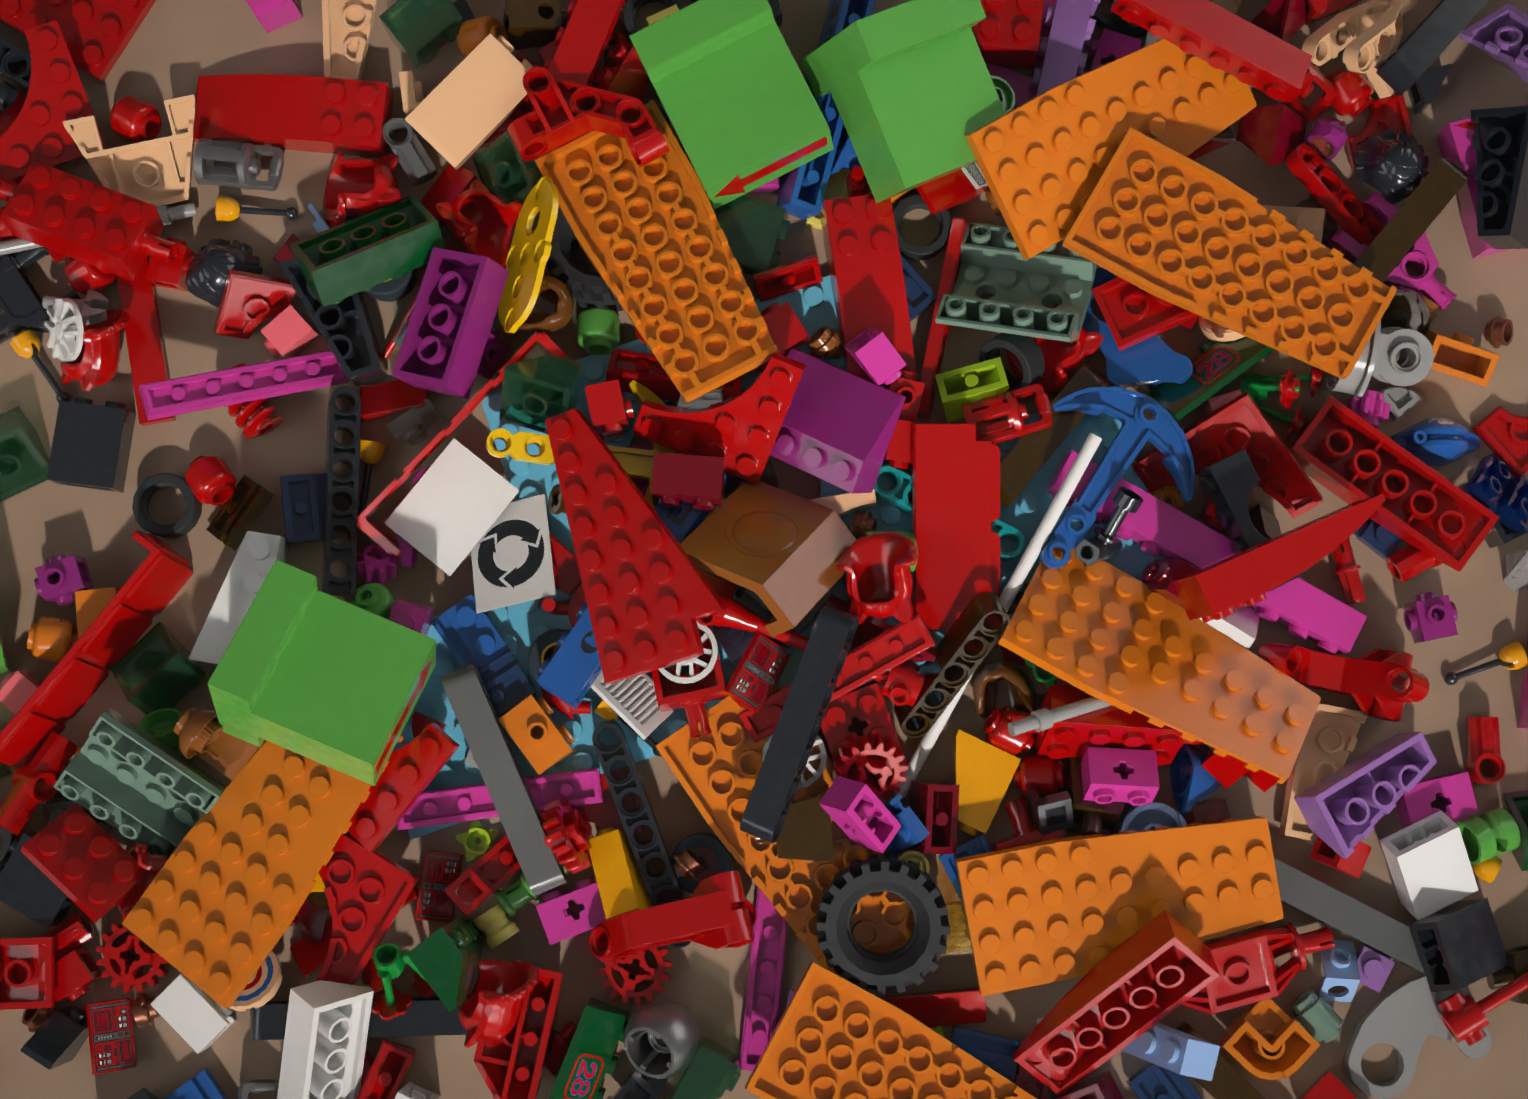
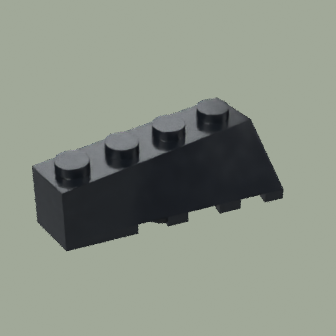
M1528 105L1471 110V121L1475 127V135L1472 136L1473 149L1476 150L1477 166L1474 167V179L1478 182V195H1476L1478 237L1496 250L1528 249Z
M296 258L278 263L348 379L355 386H360L388 377L363 292L346 297L341 303L323 307L313 294Z

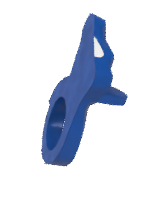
M1102 267L1096 269L1093 289L1119 276ZM1092 293L1083 326L1087 332H1097L1103 336L1104 339L1099 348L1105 355L1107 376L1114 387L1117 386L1124 389L1129 387L1148 388L1163 382L1183 384L1190 378L1193 372L1190 359L1186 355L1173 351L1157 335L1119 352L1107 324L1100 321L1092 313L1091 302L1094 298Z

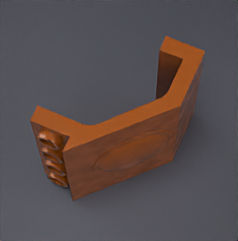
M745 480L722 503V506H718L680 545L698 569L711 572L755 592L774 615L764 627L772 637H775L794 628L846 572L844 570L837 571L836 563L844 555L845 550L857 540L834 510L759 481L758 484Z

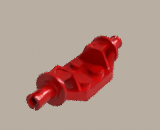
M1290 922L1284 924L1283 928L1260 929L1205 944L1212 952L1220 976L1182 1005L1209 1014H1215L1277 997L1298 971L1306 969V954L1335 947L1333 935L1328 926L1299 934ZM1289 953L1291 958L1276 969L1274 958Z

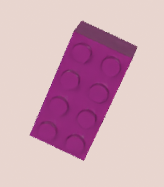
M433 247L392 376L415 388L469 399L509 271L489 257Z

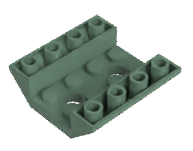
M968 222L961 244L962 265L952 295H943L935 321L938 324L1065 342L1076 341L1079 339L1092 295L1097 264L1063 247L1062 244L1065 238L1036 256L1024 260L1008 226ZM984 294L993 295L990 299L987 300L979 298L981 295ZM1049 303L1059 304L1054 309L1045 307Z
M111 707L101 714L89 732V738L53 786L67 799L74 800L89 810L94 817L104 820L116 828L124 837L132 839L136 843H146L149 846L147 850L150 854L169 857L204 813L207 814L227 787Z

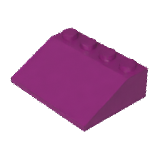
M792 348L787 357L804 363L806 366L770 455L852 494L872 493L906 397L796 348Z

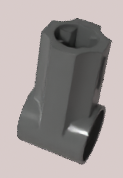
M403 118L390 119L383 128V136L393 153L398 156L399 163L412 185L415 187L433 179L438 170L419 140L416 131ZM407 130L408 136L406 140L401 143L393 141L397 131Z

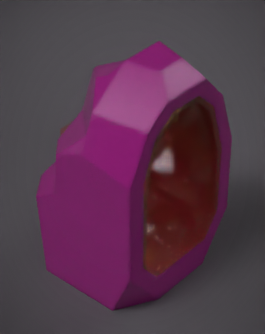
M1329 117L1319 118L1304 140V144L1312 147L1322 159L1332 160L1348 138L1345 130V121Z

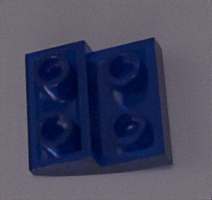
M1494 453L1483 457L1465 488L1475 500L1499 516V522L1519 533L1526 532L1528 530V479L1524 474L1512 479L1507 465L1499 461Z

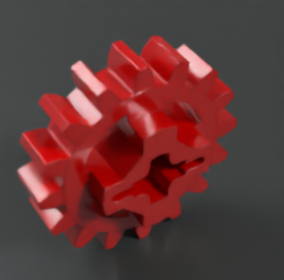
M863 734L862 742L857 743L852 738L849 740L851 746L849 749L845 747L839 748L840 757H835L832 760L834 769H832L834 781L837 776L866 783L877 797L882 796L885 800H889L888 792L892 790L899 793L901 789L898 782H906L907 780L905 771L908 770L902 748L900 746L895 747L894 741L891 738L883 743L881 734H877L874 740H869L867 734Z
M563 797L544 805L545 811L542 812V816L546 822L542 825L546 830V835L543 837L547 848H550L552 853L555 854L560 865L564 864L566 871H572L573 874L591 866L592 861L589 849L592 848L590 843L592 831L589 823L584 821L576 806L572 808L570 800H564Z
M119 922L111 925L113 933L107 932L101 935L106 945L96 947L97 952L103 953V959L96 961V965H105L106 970L101 974V977L111 976L113 978L110 985L112 988L118 987L123 983V992L125 993L132 991L134 985L137 992H142L146 990L147 984L151 987L159 984L156 975L161 977L168 975L169 971L164 967V964L169 962ZM131 932V935L127 937V942L117 944L123 935ZM135 949V953L140 954V959L135 960V956L130 955V950ZM153 965L146 975L139 977V974L143 972L144 966Z
M658 947L649 949L656 957L658 967L649 962L646 956L647 950L625 958H599L600 961L606 963L605 967L597 970L598 974L606 975L607 977L601 984L602 988L608 986L613 988L610 994L612 999L621 994L623 996V1005H626L630 998H634L636 1006H640L644 996L650 1002H653L655 999L654 990L659 993L665 991L664 986L660 983L661 980L670 981L671 975L664 972L666 968L673 965L672 961L664 960L663 958L669 952L668 947L660 950ZM634 959L640 960L639 965L645 971H639L636 976L631 975V968L626 966V963L631 964ZM613 968L620 971L624 979L623 986L615 979ZM644 979L654 980L647 988L635 990L637 983Z

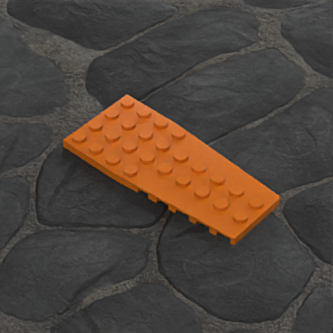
M1160 39L1124 57L1104 64L1095 70L1046 90L968 134L965 138L1025 260L1036 256L1066 238L1130 127L1187 157L1254 109L1257 103L1249 85L1240 82L1236 77L1221 69L1213 68L1201 58L1183 52L1178 46L1169 41Z
M652 100L645 104V107L654 124L660 129L670 150L669 153L639 167L629 150L625 138L593 130L536 159L535 163L541 175L552 178V183L556 185L559 194V207L580 246L685 402H691L768 362L773 352L778 353V350L769 334L763 316H761L752 292L741 273L740 266L729 247L723 229H721L717 221L715 212L699 177L655 101ZM639 116L630 117L627 122L636 121Z
M1131 127L1062 244L1063 247L1158 298L1341 379H1346L1352 372L1397 291V288L1393 285L1388 287L1372 276L1373 272L1365 267L1360 269L1342 257L1344 254L1334 247L1330 250L1313 239L1315 235L1304 228L1301 231L1285 221L1286 217L1274 209L1271 212L1257 203L1258 199L1223 176Z
M1053 548L1052 554L1054 558L1061 559L1063 556L1061 549ZM1076 548L1070 550L1071 556L1068 563L1058 569H1050L1040 560L998 644L1095 698L1130 714L1133 710L1149 717L1147 722L1160 728L1164 725L1181 732L1180 737L1189 742L1201 741L1213 747V753L1225 757L1228 754L1245 762V768L1251 771L1263 770L1277 777V783L1283 784L1290 777L1320 703L1321 697L1212 626L1203 623L1199 618L1189 620L1184 608L1164 598L1161 594L1149 590L1147 584L1103 560L1088 566L1075 557Z
M776 681L770 694L782 688L778 681ZM728 695L706 710L712 734L703 736L700 723H698L700 737L690 738V730L687 723L656 744L655 747L712 831L736 861L744 868L757 887L765 894L778 913L815 956L820 965L839 975L834 968H829L818 944L816 930L817 906L822 898V891L825 885H829L834 879V874L839 869L843 871L849 867L851 861L857 859L859 862L870 859L869 855L875 854L881 858L885 857L880 852L855 845L831 817L835 861L831 862L778 858L776 842L773 844H755V836L740 830L743 813L763 763V747L769 736L755 743L738 715L739 711L744 708L740 707ZM819 745L813 746L810 756L821 753ZM828 755L825 769L820 778L809 787L797 789L793 800L828 791L834 782L832 775L834 766ZM821 758L808 762L816 772L820 766ZM805 767L803 777L807 781L814 775ZM888 891L872 892L862 897L854 906L850 917V931L856 942L864 949L878 954L891 953L903 947L911 937L914 928V913L909 904L899 895Z
M400 735L397 742H402L403 735ZM266 740L239 772L234 781L227 786L207 814L204 813L183 838L122 924L223 1008H230L294 920L317 882L314 879L321 867L327 865L333 856L334 851L332 849L342 833L346 834L353 823L350 820L360 803H365L370 795L369 788L371 785ZM387 761V763H386V765H385V767H384L382 773L384 772L385 768L387 767L389 761Z
M1257 815V818L1242 820L1235 818L1223 819V822L1203 824L1202 822L1189 823V826L1154 827V830L1119 831V834L1104 836L1102 834L1058 838L955 859L978 988L982 997L1082 977L1111 951L1164 910L1170 913L1202 942L1277 921L1284 916L1268 820L1262 815Z
M812 960L745 1085L746 1090L762 1099H1037L904 1010L864 990Z

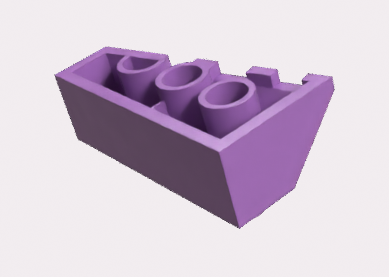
M1056 0L1054 6L1048 5L1044 25L1050 26L1048 37H1041L1037 54L1038 57H1043L1041 69H1034L1030 86L1036 89L1034 97L1083 74L1088 56L1085 49L1089 46L1096 22L1092 18L1098 4H1100V0Z
M1508 3L1460 32V39L1478 47L1528 84V15Z
M1422 732L1398 733L1298 794L1294 799L1309 828L1342 859H1347L1355 851L1353 848L1361 839H1366L1375 829L1373 826L1385 814H1389L1397 806L1395 803L1405 792H1410L1437 761Z

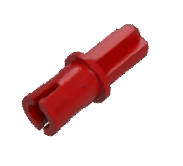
M1348 537L1340 544L1342 552L1339 546L1331 552L1337 570L1333 573L1334 576L1339 577L1346 603L1348 605H1356L1366 601V595L1358 572L1361 566L1356 565L1350 545V538Z

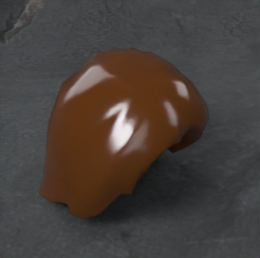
M543 275L536 303L526 321L519 327V330L554 332L565 327L572 317L575 301L567 285L555 277Z
M1001 661L987 664L975 677L973 688L975 709L977 714H980L984 720L987 719L995 708L1001 709L1005 706H1012L1022 712H1032L1035 702L1031 694L1030 684L1025 673L1014 663Z

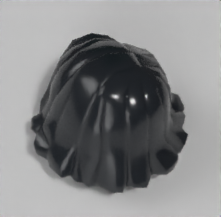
M1389 129L1367 139L1366 145L1355 153L1354 160L1357 164L1354 166V171L1356 172L1357 179L1381 191L1387 202L1395 205L1408 198L1428 175L1429 159L1428 156L1424 155L1425 149H1423V145L1418 144L1417 138L1414 135L1408 136L1403 130L1394 133Z
M230 238L228 241L213 239L208 242V246H202L201 250L193 258L189 272L186 275L185 284L188 291L194 296L219 308L229 269L262 275L263 271L259 267V257L252 255L250 245L240 243L234 238Z

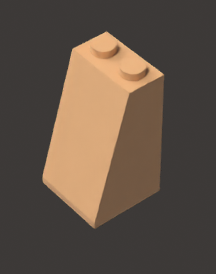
M490 33L405 118L457 170L528 97L522 81L526 71L533 68V66L526 59L520 63L511 54L515 48L502 35L495 38Z

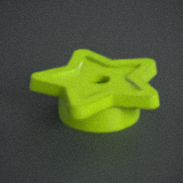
M477 819L472 820L470 829L467 832L456 835V840L464 845L466 849V861L470 862L479 855L484 856L493 848L492 842L499 834V830L485 829ZM476 838L481 839L480 844H477L475 842Z

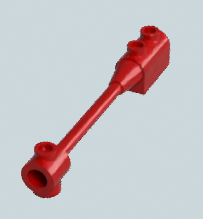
M700 571L724 603L726 610L697 619L698 623L704 626L713 624L718 627L725 626L755 633L757 631L772 637L764 627L769 621L762 619V616L733 598L737 588L736 585ZM791 630L772 637L805 651L809 640L808 637ZM906 660L875 677L873 680L883 683L880 694L889 697L893 704L898 706L907 704L913 707L924 683L925 674L919 672V668L914 662Z
M1528 972L1478 1002H1475L1470 995L1465 996L1461 990L1440 1001L1437 1004L1441 1010L1438 1012V1015L1455 1041L1460 1043L1465 1040L1468 1046L1486 1037L1487 1035L1483 1028L1487 1027L1489 1023L1485 1014L1527 990Z

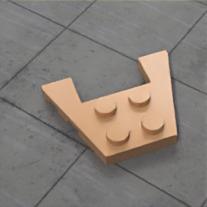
M194 94L164 100L172 136L104 150L94 115L63 121L65 129L71 135L104 187L155 205L156 207L189 200L196 107Z

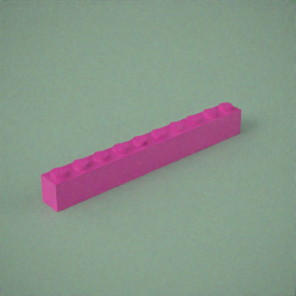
M1073 450L1063 457L1046 489V492L1053 495L1052 499L1057 494L1078 455ZM1092 461L1089 462L1065 507L1069 508L1070 505L1076 503L1098 464ZM1123 478L1118 481L1096 513L1094 523L1106 524L1117 505L1113 502L1112 498L1119 487H1125L1141 496L1143 503L1136 513L1128 512L1115 534L1118 538L1126 541L1132 539L1141 544V550L1151 556L1184 560L1199 570L1235 555L1230 546L1231 539ZM1296 578L1272 591L1265 592L1267 599L1251 605V607L1259 611L1258 615L1262 619L1271 623L1279 622L1288 627L1287 632L1303 640L1308 638L1317 643L1316 648L1331 655L1351 651L1367 618L1366 615L1300 578Z

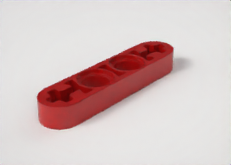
M1300 144L1287 155L1286 163L1288 168L1347 234L1361 245L1365 243L1369 246L1384 228L1374 215L1312 147Z

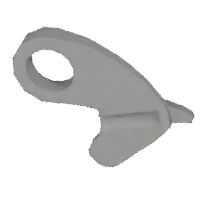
M1426 975L1406 982L1390 992L1363 1017L1346 1047L1343 1061L1347 1078L1360 1092L1377 1099H1387L1399 1096L1412 1084L1418 1059L1428 1035L1431 1034L1455 1043L1459 1050L1470 1059H1478L1485 1056L1491 1049L1492 1039L1485 1027L1483 1030L1487 1036L1470 1046H1468L1465 1040L1457 1043L1442 1023L1438 1012L1441 1010L1437 1004L1460 990L1431 992ZM1465 987L1460 989L1465 996L1469 995ZM1386 1043L1391 1045L1398 1055L1399 1064L1397 1072L1392 1079L1385 1083L1375 1084L1369 1082L1362 1073V1056L1367 1048L1372 1045Z

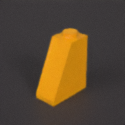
M960 729L956 730L953 735L952 783L960 785L959 823L957 828L976 836L978 831L987 833L1021 759Z
M606 828L596 833L597 837L590 839L592 848L589 849L606 919L609 920L627 912L653 907L626 833L619 829L616 830V828Z

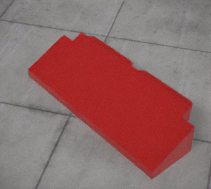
M974 423L912 424L913 534L916 539L918 554L917 564L913 572V615L919 613L928 629L949 630L977 594L990 591L1000 597V536L995 532H991V522L996 521L1000 517V449L997 445L991 444V441L976 440V424Z

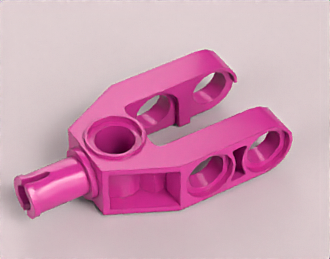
M1375 192L1371 193L1363 202L1364 206L1383 227L1399 210L1394 204L1387 202L1381 194ZM1340 229L1327 241L1331 250L1334 247L1344 254L1342 256L1344 259L1352 264L1358 260L1368 247L1365 243L1361 245L1353 237ZM1425 232L1383 282L1388 287L1392 285L1413 289L1417 293L1420 291L1428 299L1435 302L1441 311L1457 296V294L1453 293L1434 277L1436 274L1434 271L1439 266V263ZM1405 264L1414 266L1417 270V276L1408 274Z

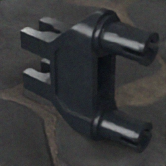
M45 247L0 255V307L5 312L0 316V344L22 330L49 333V329L44 325V321H49L50 318L46 312L47 309L43 308L42 298L25 274L27 273L26 268L49 255ZM73 289L63 296L64 298L81 299Z

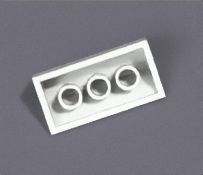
M319 980L290 989L277 1099H357L361 1088L373 999V990L370 987Z

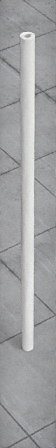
M1091 432L999 597L1006 613L1102 441V438ZM972 675L931 729L921 739L907 765L908 770L905 771L907 780L906 782H898L901 790L899 793L894 792L895 794H900L903 798L906 797L911 788V780L916 779Z

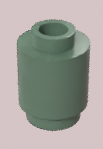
M1310 989L1298 996L1291 1004V1008L1295 1012L1294 1017L1317 1042L1323 1040L1326 1043L1331 1042L1341 1033L1342 1029L1340 1026L1343 1020L1321 994H1315Z

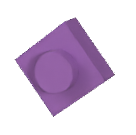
M1360 945L1356 953L1360 974L1359 983L1380 993L1395 962Z

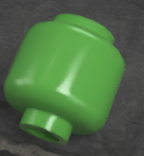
M592 304L578 315L577 342L587 353L591 355H606L612 351V348L619 345L620 318L615 311L608 307L605 310L598 309L596 305Z
M372 582L359 587L356 590L354 603L352 598L350 604L389 620L393 602L396 598L387 587L380 583Z

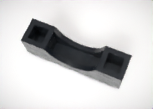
M1245 449L1198 471L1200 486L1203 492L1211 498L1216 508V519L1222 527L1226 528L1231 538L1230 546L1234 554L1269 540L1257 531L1249 516V497L1260 479ZM1306 571L1300 573L1299 575L1293 577L1292 579L1286 581L1278 587L1306 574Z

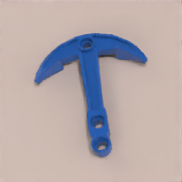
M1116 386L1090 387L1079 390L1052 405L1054 412L1077 411L1094 416L1103 412L1119 420L1122 426L1076 503L1069 506L1052 532V541L1043 546L1040 558L1046 567L1058 569L1068 563L1071 556L1070 550L1075 549L1083 540L1096 520L1097 511L1147 441H1150L1166 456L1162 462L1174 478L1183 502H1190L1192 500L1195 468L1189 444L1183 430L1171 414L1158 402L1142 393ZM1144 409L1152 412V420H1147L1144 417ZM1073 519L1080 522L1081 529L1079 531L1071 528V521ZM1054 547L1061 549L1063 553L1061 559L1054 558L1052 554Z

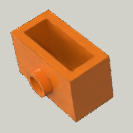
M1428 329V332L1426 331L1424 336L1431 343L1434 353L1431 369L1485 387L1488 386L1500 355L1489 349L1472 344L1474 338L1459 332H1454L1453 337L1430 329Z
M530 695L498 720L539 775H543L575 751L571 745L575 738L564 724L559 727L551 718V715L555 712L543 696L537 699L535 695Z

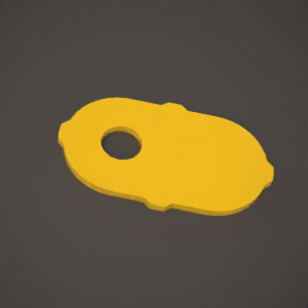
M546 176L540 178L539 182L532 188L525 199L517 219L511 248L507 254L506 269L509 271L498 305L499 320L502 326H504V331L511 334L516 333L518 328L526 321L536 303L546 262L552 248L551 240L558 214L559 194L556 185L552 183V178ZM540 211L538 225L532 234L534 219Z

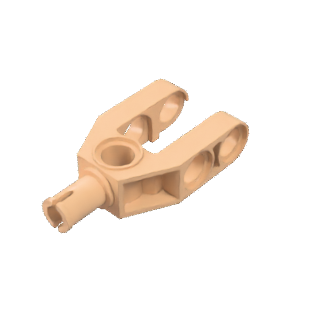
M1371 0L1340 12L1305 39L1302 51L1312 55L1310 61L1312 65L1321 66L1331 58L1335 59L1338 53L1345 48L1343 63L1346 64L1347 69L1351 72L1364 74L1398 49L1404 31L1402 17L1416 7L1417 0H1391L1390 2ZM1319 45L1318 54L1316 56L1317 47Z

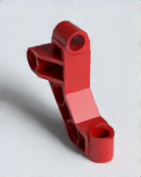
M536 66L530 68L524 74L522 83L534 111L515 119L508 126V133L524 161L538 159L544 154L592 130L625 138L629 150L639 167L670 152L660 129L654 124L641 100L553 77L550 71L544 67ZM588 105H594L590 110H583ZM639 116L636 121L627 122L630 117Z
M1270 642V644L1262 645L1258 652V657L1303 686L1353 696L1364 715L1381 720L1402 722L1405 703L1419 702L1429 692L1427 677L1417 672L1416 669L1411 668L1413 655L1403 651L1376 648L1358 659L1312 651L1298 645Z
M739 871L723 872L702 880L688 899L627 912L598 924L590 933L589 946L594 956L598 958L604 957V959L630 957L647 949L682 941H692L714 949H721L723 947L739 948L754 941L752 926L756 921V911L752 903L745 898Z

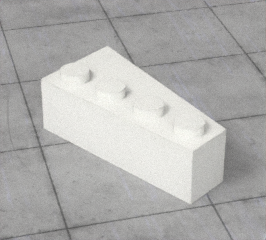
M253 531L246 532L189 656L190 660L219 664L276 559L286 563L289 544H286V538Z

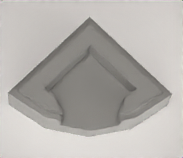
M1387 387L1378 391L1384 394V403L1391 404L1389 415L1393 420L1398 419L1423 400L1421 396L1411 389Z

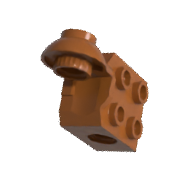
M204 706L200 711L195 707H191L179 719L173 730L179 735V747L182 754L187 759L194 755L199 756L220 773L234 781L260 747L222 732L223 727L219 723L215 707Z

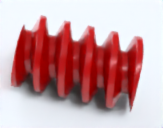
M240 363L231 368L245 366L246 364ZM269 398L225 406L228 407V414L231 417H236L235 424L237 427L244 428L243 435L245 438L252 439L263 436L283 422V416L271 417L277 410L275 405L264 407Z

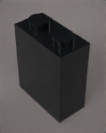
M72 397V402L59 401L46 480L59 485L123 493L136 414L125 409L126 404L105 401V406L93 405V400L82 397Z
M1488 898L1460 901L1409 925L1431 992L1460 990L1510 965Z

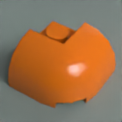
M1271 998L1253 1003L1240 1018L1235 1017L1220 1039L1221 1046L1248 1072L1259 1079L1267 1080L1288 1078L1320 1046L1296 1020L1291 1019Z

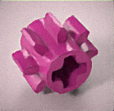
M1366 390L1362 397L1348 399L1347 408L1375 428H1378L1379 422L1389 419L1391 404L1384 403L1383 393Z
M371 545L365 549L364 553L357 554L356 576H364L366 584L374 582L386 585L390 578H396L398 557L390 555L380 545Z

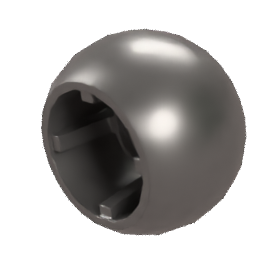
M667 1001L652 1002L637 1010L626 1025L623 1039L625 1052L631 1064L642 1074L657 1079L670 1078L679 1075L691 1065L698 1051L699 1031L692 1016L681 1006Z

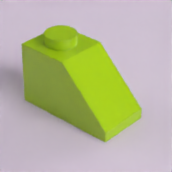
M1001 357L935 375L948 422L965 418L962 405L1003 394L1009 389Z

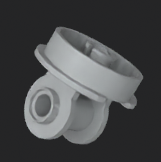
M1380 320L1352 372L1346 379H1341L1324 371L1326 387L1330 391L1355 394L1357 397H1362L1368 387L1371 376L1379 381L1396 386L1414 385L1423 380L1432 368L1434 360L1432 345L1422 333L1412 329L1394 326L1381 329ZM1400 351L1399 359L1396 361V355Z

